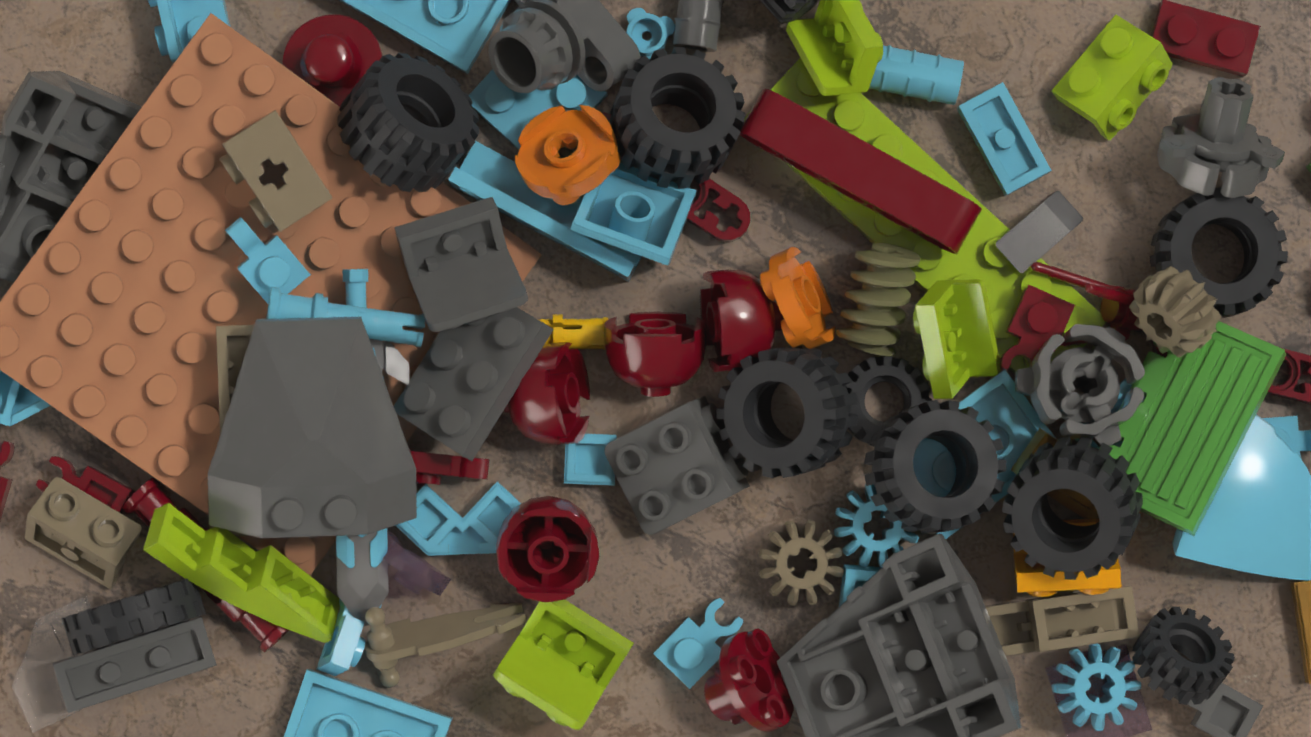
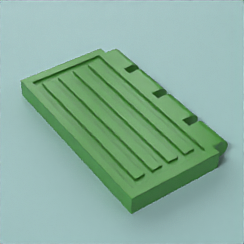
M1220 321L1216 324L1217 331L1211 335L1212 339L1201 349L1197 348L1192 353H1186L1179 358L1169 350L1165 358L1154 352H1148L1142 363L1145 369L1144 376L1130 387V389L1134 387L1140 388L1144 393L1145 399L1140 403L1133 416L1119 425L1122 438L1120 440L1122 441L1121 446H1110L1113 449L1109 455L1115 460L1122 455L1129 462L1125 471L1127 475L1136 473L1140 484L1136 492L1143 494V505L1140 511L1192 536H1195L1286 357L1284 349ZM1123 400V402H1122V404H1121L1119 410L1123 407L1124 400Z

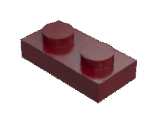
M1162 0L1159 4L1151 36L1161 42L1169 57L1245 77L1249 71L1260 26L1168 0Z

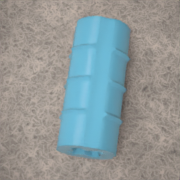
M891 45L884 46L882 59L877 64L869 88L879 92L886 91L901 94L904 98L911 96L926 99L929 102L937 101L955 105L960 90L964 61L941 57L940 54L934 56L919 53L915 49L909 51L894 48Z

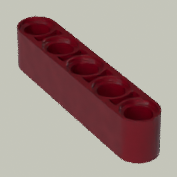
M764 88L761 91L740 129L741 133L739 135L753 145L949 253L958 254L982 211L977 204L769 89Z

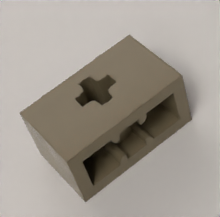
M276 110L222 144L227 154L219 159L236 185L245 180L255 194L256 198L248 203L264 228L274 223L278 231L281 232L333 198ZM267 159L273 165L283 163L287 169L281 175L284 185L278 189L272 183L263 186L258 178L264 173L261 163Z

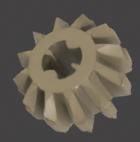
M1170 266L1165 270L1158 271L1153 276H1148L1139 284V289L1133 293L1135 299L1129 308L1137 316L1134 325L1144 330L1147 335L1146 341L1153 340L1157 343L1161 353L1170 350L1175 356L1180 358L1186 353L1194 352L1197 348L1201 349L1212 339L1211 335L1217 331L1216 324L1221 319V315L1213 307L1217 299L1214 296L1208 295L1204 290L1205 282L1198 284L1193 280L1189 270L1180 273L1177 269Z
M787 521L785 529L789 540L785 542L775 531H771L768 534L770 541L780 547L777 553L768 549L759 550V557L775 560V566L761 569L759 575L764 579L778 574L780 579L769 589L773 596L780 594L787 584L790 585L787 596V603L789 605H796L800 589H804L809 605L817 604V596L813 586L818 584L823 592L831 595L835 589L829 582L823 579L825 574L828 573L836 577H842L844 574V569L828 565V559L839 558L844 554L841 547H834L827 551L823 549V546L833 537V533L830 530L822 532L816 541L812 540L815 531L814 521H806L803 537H798L794 521ZM801 548L808 549L811 554L807 557L815 559L813 571L804 570L802 577L793 576L791 572L795 568L792 566L787 567L789 555L797 556Z

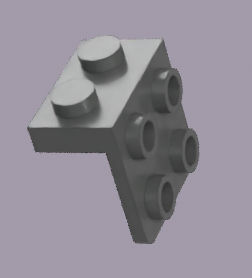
M493 197L394 227L407 276L431 331L440 332L447 329H455L465 323L490 315L505 313L512 308L524 305L528 301L526 288L507 249L498 208Z
M705 396L656 418L611 441L605 447V456L642 530L646 534H656L750 486L746 479L748 469L743 467L745 461L743 457L735 459L728 451L731 447L727 440H722L719 430L726 428L724 419H717V407L712 403L709 404Z

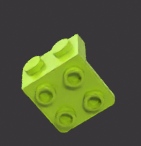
M567 600L539 601L522 631L496 668L493 676L508 693L531 702L545 711L548 717L557 724L569 726L574 730H580L634 643Z

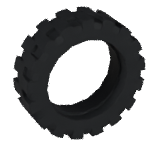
M185 579L64 617L62 622L74 656L206 614L198 586Z

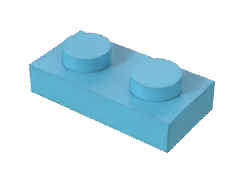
M1003 82L957 107L960 116L1004 196L1052 171Z

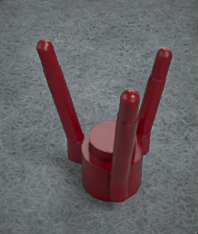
M1040 262L1032 263L1031 268L1035 272L1085 288L1087 293L1103 298L1100 306L1103 320L1108 322L1111 328L1126 337L1125 341L1129 338L1131 330L1143 331V329L1134 325L1137 316L1129 308L1135 299L1133 293L1136 290L1109 285ZM1082 340L1068 343L1063 342L1061 346L1080 345L1088 342Z

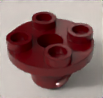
M323 15L307 21L293 33L286 45L282 65L340 107L370 66L376 60L379 61L383 54L375 36L362 23L343 15Z
M760 628L749 632H740L723 643L719 656L720 669L715 667L714 675L707 679L704 686V696L709 709L720 720L731 721L733 725L746 721L758 730L771 732L783 727L790 721L794 705L777 664V660L780 657L773 649L768 635Z

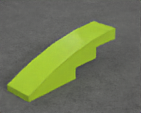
M170 503L154 510L143 548L145 552L183 578L188 579L190 582L229 604L277 626L326 643L332 640L340 607L339 598L273 546L269 545L256 552L227 529L213 527L205 531Z

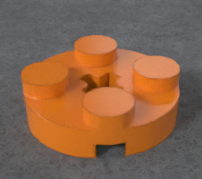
M563 105L552 107L534 117L521 131L518 139L521 147L518 157L515 155V164L525 184L534 193L542 197L552 198L558 205H569L577 201L581 195L598 187L610 173L618 168L621 160L617 149V138L607 118L593 107L579 105L581 110L565 111ZM564 146L570 150L578 146L575 152L568 157L561 158L558 153Z
M790 247L770 257L769 270L760 274V281L766 296L771 301L776 300L784 318L781 320V328L789 345L795 348L803 344L808 349H814L832 341L835 337V326L826 329L824 316L833 313L825 287L810 261L800 264L795 256L801 253V251L796 247Z

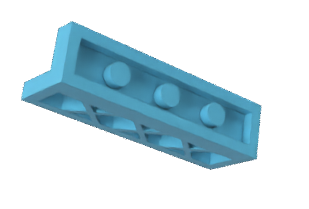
M477 141L469 150L460 169L455 167L448 179L452 187L478 201L493 197L498 212L628 282L642 258L640 255L570 230L583 198L579 197L577 201L569 205H558L552 198L542 197L534 193L525 184L514 161Z

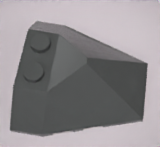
M61 71L28 72L3 116L0 132V278L15 282L142 108L141 106Z
M362 317L256 319L231 403L222 425L219 441L208 470L209 525L259 538L368 535L417 518L416 466Z
M937 534L894 553L882 564L883 567L864 585L858 586L846 597L847 600L827 619H822L777 660L806 737H1001L1021 728L1016 684L1012 670L975 581L943 534Z

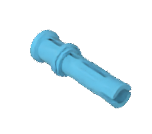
M271 287L266 319L362 317L369 339L415 345V347L420 348L422 346L424 333L403 330L402 327L425 328L423 314L416 315L328 303V297H324L321 293H315L313 297L284 294L281 293L279 287Z

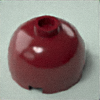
M728 269L703 273L702 279L710 282L711 285L710 288L700 289V318L706 323V345H714L717 358L708 359L710 367L714 372L731 371L732 368L741 369L740 361L749 355L759 359V351L769 350L773 347L775 331L782 330L781 320L784 318L776 300L771 301L766 296L761 281L756 275L743 270Z
M662 311L629 313V323L617 326V316L610 318L604 323V343L608 362L618 378L631 386L640 387L642 395L650 397L669 395L671 387L686 383L698 372L705 356L706 323L703 319L697 317L696 326L686 324V314Z
M570 342L544 344L504 409L506 413H510L513 423L521 433L536 442L554 445L577 444L584 438L588 428L589 416H580V397L590 400L587 368L578 349H569L572 344Z
M553 496L531 498L516 506L503 521L496 544L499 572L505 579L506 577L508 582L516 587L517 593L523 597L541 602L565 600L574 595L575 589L581 587L586 580L588 583L593 578L600 558L596 530L585 512L569 500Z

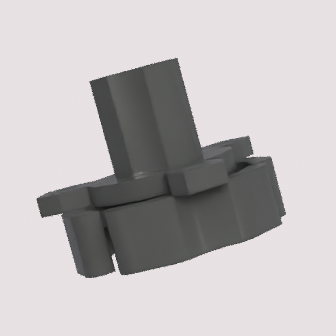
M1217 77L1208 82L1205 99L1202 101L1199 114L1174 117L1172 125L1163 128L1157 157L1160 168L1170 173L1179 185L1202 195H1213L1218 174L1222 172L1221 180L1223 185L1221 194L1228 198H1236L1255 192L1256 185L1266 180L1269 167L1275 169L1281 164L1285 151L1272 145L1270 138L1258 135L1256 133L1257 128L1247 123L1254 97L1251 93L1252 86L1239 79Z
M1075 324L1065 332L1063 337L1056 334L1044 342L1033 359L1032 367L1016 371L1015 392L1031 396V402L1042 423L1052 424L1059 418L1066 420L1060 425V433L1063 437L1080 439V437L1092 438L1099 447H1101L1102 443L1111 446L1122 439L1119 425L1133 416L1144 399L1143 391L1138 387H1134L1126 394L1123 407L1112 414L1111 410L1118 400L1120 382L1118 372L1111 361L1114 359L1120 363L1124 369L1128 385L1139 381L1144 376L1145 369L1135 350L1130 345L1124 344L1126 337L1109 326L1105 329L1100 326ZM1082 340L1093 345L1092 349L1077 347L1065 350L1051 361L1053 351L1063 342L1068 343ZM1075 388H1082L1084 394L1079 395L1078 392L1072 391Z

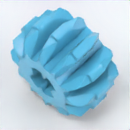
M865 484L866 502H863L856 492L849 491L846 497L856 508L854 512L840 507L836 509L835 515L839 518L850 520V526L835 528L833 530L834 536L844 537L852 534L854 539L842 548L844 555L848 556L854 553L859 546L863 547L859 557V565L867 567L871 561L873 551H876L879 567L882 568V564L888 559V549H891L893 553H897L904 549L898 544L900 539L909 543H917L919 536L915 533L904 531L901 528L902 521L900 520L890 522V528L882 530V539L873 540L874 533L868 532L866 534L863 527L864 523L871 521V512L875 510L881 511L879 517L886 518L883 514L887 511V507L884 504L875 506L871 496L877 494L874 484L869 486Z
M1098 643L1089 645L1088 660H1086L1079 649L1073 648L1070 650V657L1076 666L1073 669L1062 663H1058L1056 666V671L1068 676V682L1052 684L1053 692L1059 694L1069 693L1070 695L1057 706L1059 711L1067 713L1077 707L1072 722L1079 727L1086 723L1091 714V723L1096 731L1104 729L1106 713L1114 724H1122L1124 722L1123 716L1117 707L1121 704L1127 709L1135 710L1137 703L1125 697L1126 691L1141 689L1140 681L1124 680V677L1136 667L1133 661L1127 660L1116 666L1120 657V649L1113 646L1107 650L1102 659V650ZM1093 674L1100 679H1104V677L1107 679V682L1102 686V691L1105 695L1100 699L1092 694H1089L1087 697L1085 692L1091 687L1088 678Z

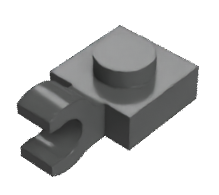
M1221 683L1214 694L1208 700L1204 699L1201 704L1194 705L1192 700L1187 704L1197 710L1190 724L1213 737H1247L1263 708V705L1224 683Z

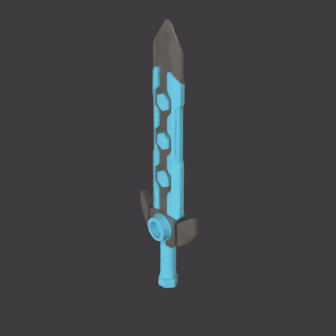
M342 269L343 282H345L346 305L367 308L366 282H369L368 269ZM370 339L381 372L384 369L387 374L408 385V361L391 342ZM387 528L368 535L336 536L337 595L354 618L365 622L363 627L368 625L365 620L368 609L380 607L389 593Z

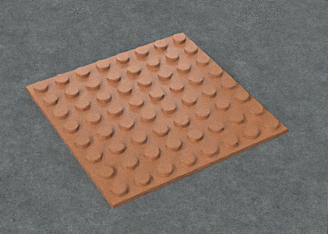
M210 13L1 299L0 370L209 515L208 470L220 437L216 326L254 325L256 319L267 318L268 310L267 302L237 269L248 257L225 229L241 217L264 244L274 235H277L311 274L294 288L289 295L313 297L315 293H321L324 297H328V303L346 305L345 282H343L342 269H368L369 282H366L367 308L420 315L423 313L407 276L394 227L458 208L471 202L443 182L438 187H431L426 192L419 193L414 188L411 192L401 191L397 185L392 184L390 187L382 183L380 178L374 174L372 176L363 169L364 166L361 162L355 161L349 154L350 147L342 142L340 132L343 129L337 125V117L341 113L340 107ZM275 110L333 197L281 232L278 231L274 223L264 228L248 203L256 198L255 194L245 180L236 185L219 159L227 154L222 146L223 143ZM269 159L262 162L261 165L264 173L258 177L260 183L263 186L272 183L277 189L283 186L284 182L281 175L287 171L283 163L273 165ZM502 226L507 249L523 282L542 254ZM426 320L425 328L422 329L402 327L403 330L424 333L421 348L415 347V345L391 342L409 363V381L439 332H433L429 329ZM382 369L384 382L394 406L405 389L406 384L387 374ZM397 414L407 442L417 429V426ZM239 536L258 550L269 545L273 546L309 575L313 573L336 541V536L284 538Z

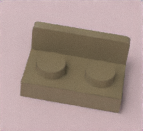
M55 477L29 511L24 539L111 590L122 575L126 554L139 537L142 528L140 524L60 477Z

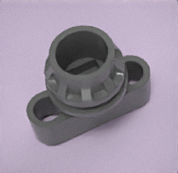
M515 0L519 7L504 19L500 32L492 37L488 49L489 60L496 76L505 86L518 93H530L535 89L550 90L559 84L568 82L577 75L591 89L600 92L606 91L623 80L628 70H633L636 61L640 59V53L635 42L599 0Z

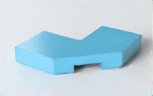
M497 481L477 504L462 517L432 488L425 484L416 494L417 518L395 526L428 556L497 553L496 544L502 523L510 512L522 503Z

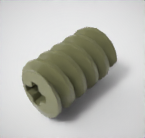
M873 243L871 250L856 251L855 258L867 264V269L851 270L850 277L863 285L862 289L846 290L845 296L856 302L857 308L841 309L840 316L853 324L852 327L837 328L835 335L847 341L850 346L867 353L895 356L896 351L891 345L899 342L901 332L895 325L904 323L906 313L899 306L908 304L911 297L910 292L904 287L914 284L916 274L908 267L918 265L921 256L897 245Z

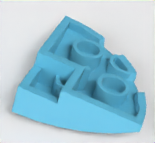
M1258 415L1255 416L1195 536L1176 529L1172 541L1175 556L1259 575L1294 580H1311V475L1299 454L1293 452L1285 441L1276 434L1273 426Z

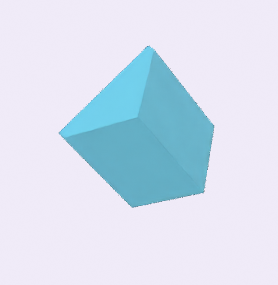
M620 162L618 168L610 173L598 187L584 195L570 230L668 266L671 263L697 190L692 188L678 189L677 183L673 181L670 182L668 188L657 186L658 179L650 176L647 182L637 177L639 169L635 167L627 169Z

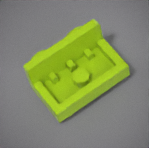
M820 0L813 19L788 22L786 32L820 94L830 96L868 92L877 64L882 59L884 46L881 36L875 32L859 0Z
M1115 14L1053 88L1052 92L1058 101L1092 122L1101 136L1111 140L1119 130L1125 129L1133 121L1137 109L1152 91L1158 90L1164 84L1173 64L1161 42Z
M981 279L936 281L915 305L913 323L916 332L921 334L924 348L923 373L925 378L930 380L933 398L953 399L970 377L996 376L1001 370L985 282Z

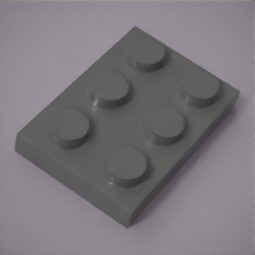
M515 307L505 313L490 315L465 323L455 329L440 331L411 377L409 384L406 385L395 403L396 414L461 456L473 461L553 329L518 307Z

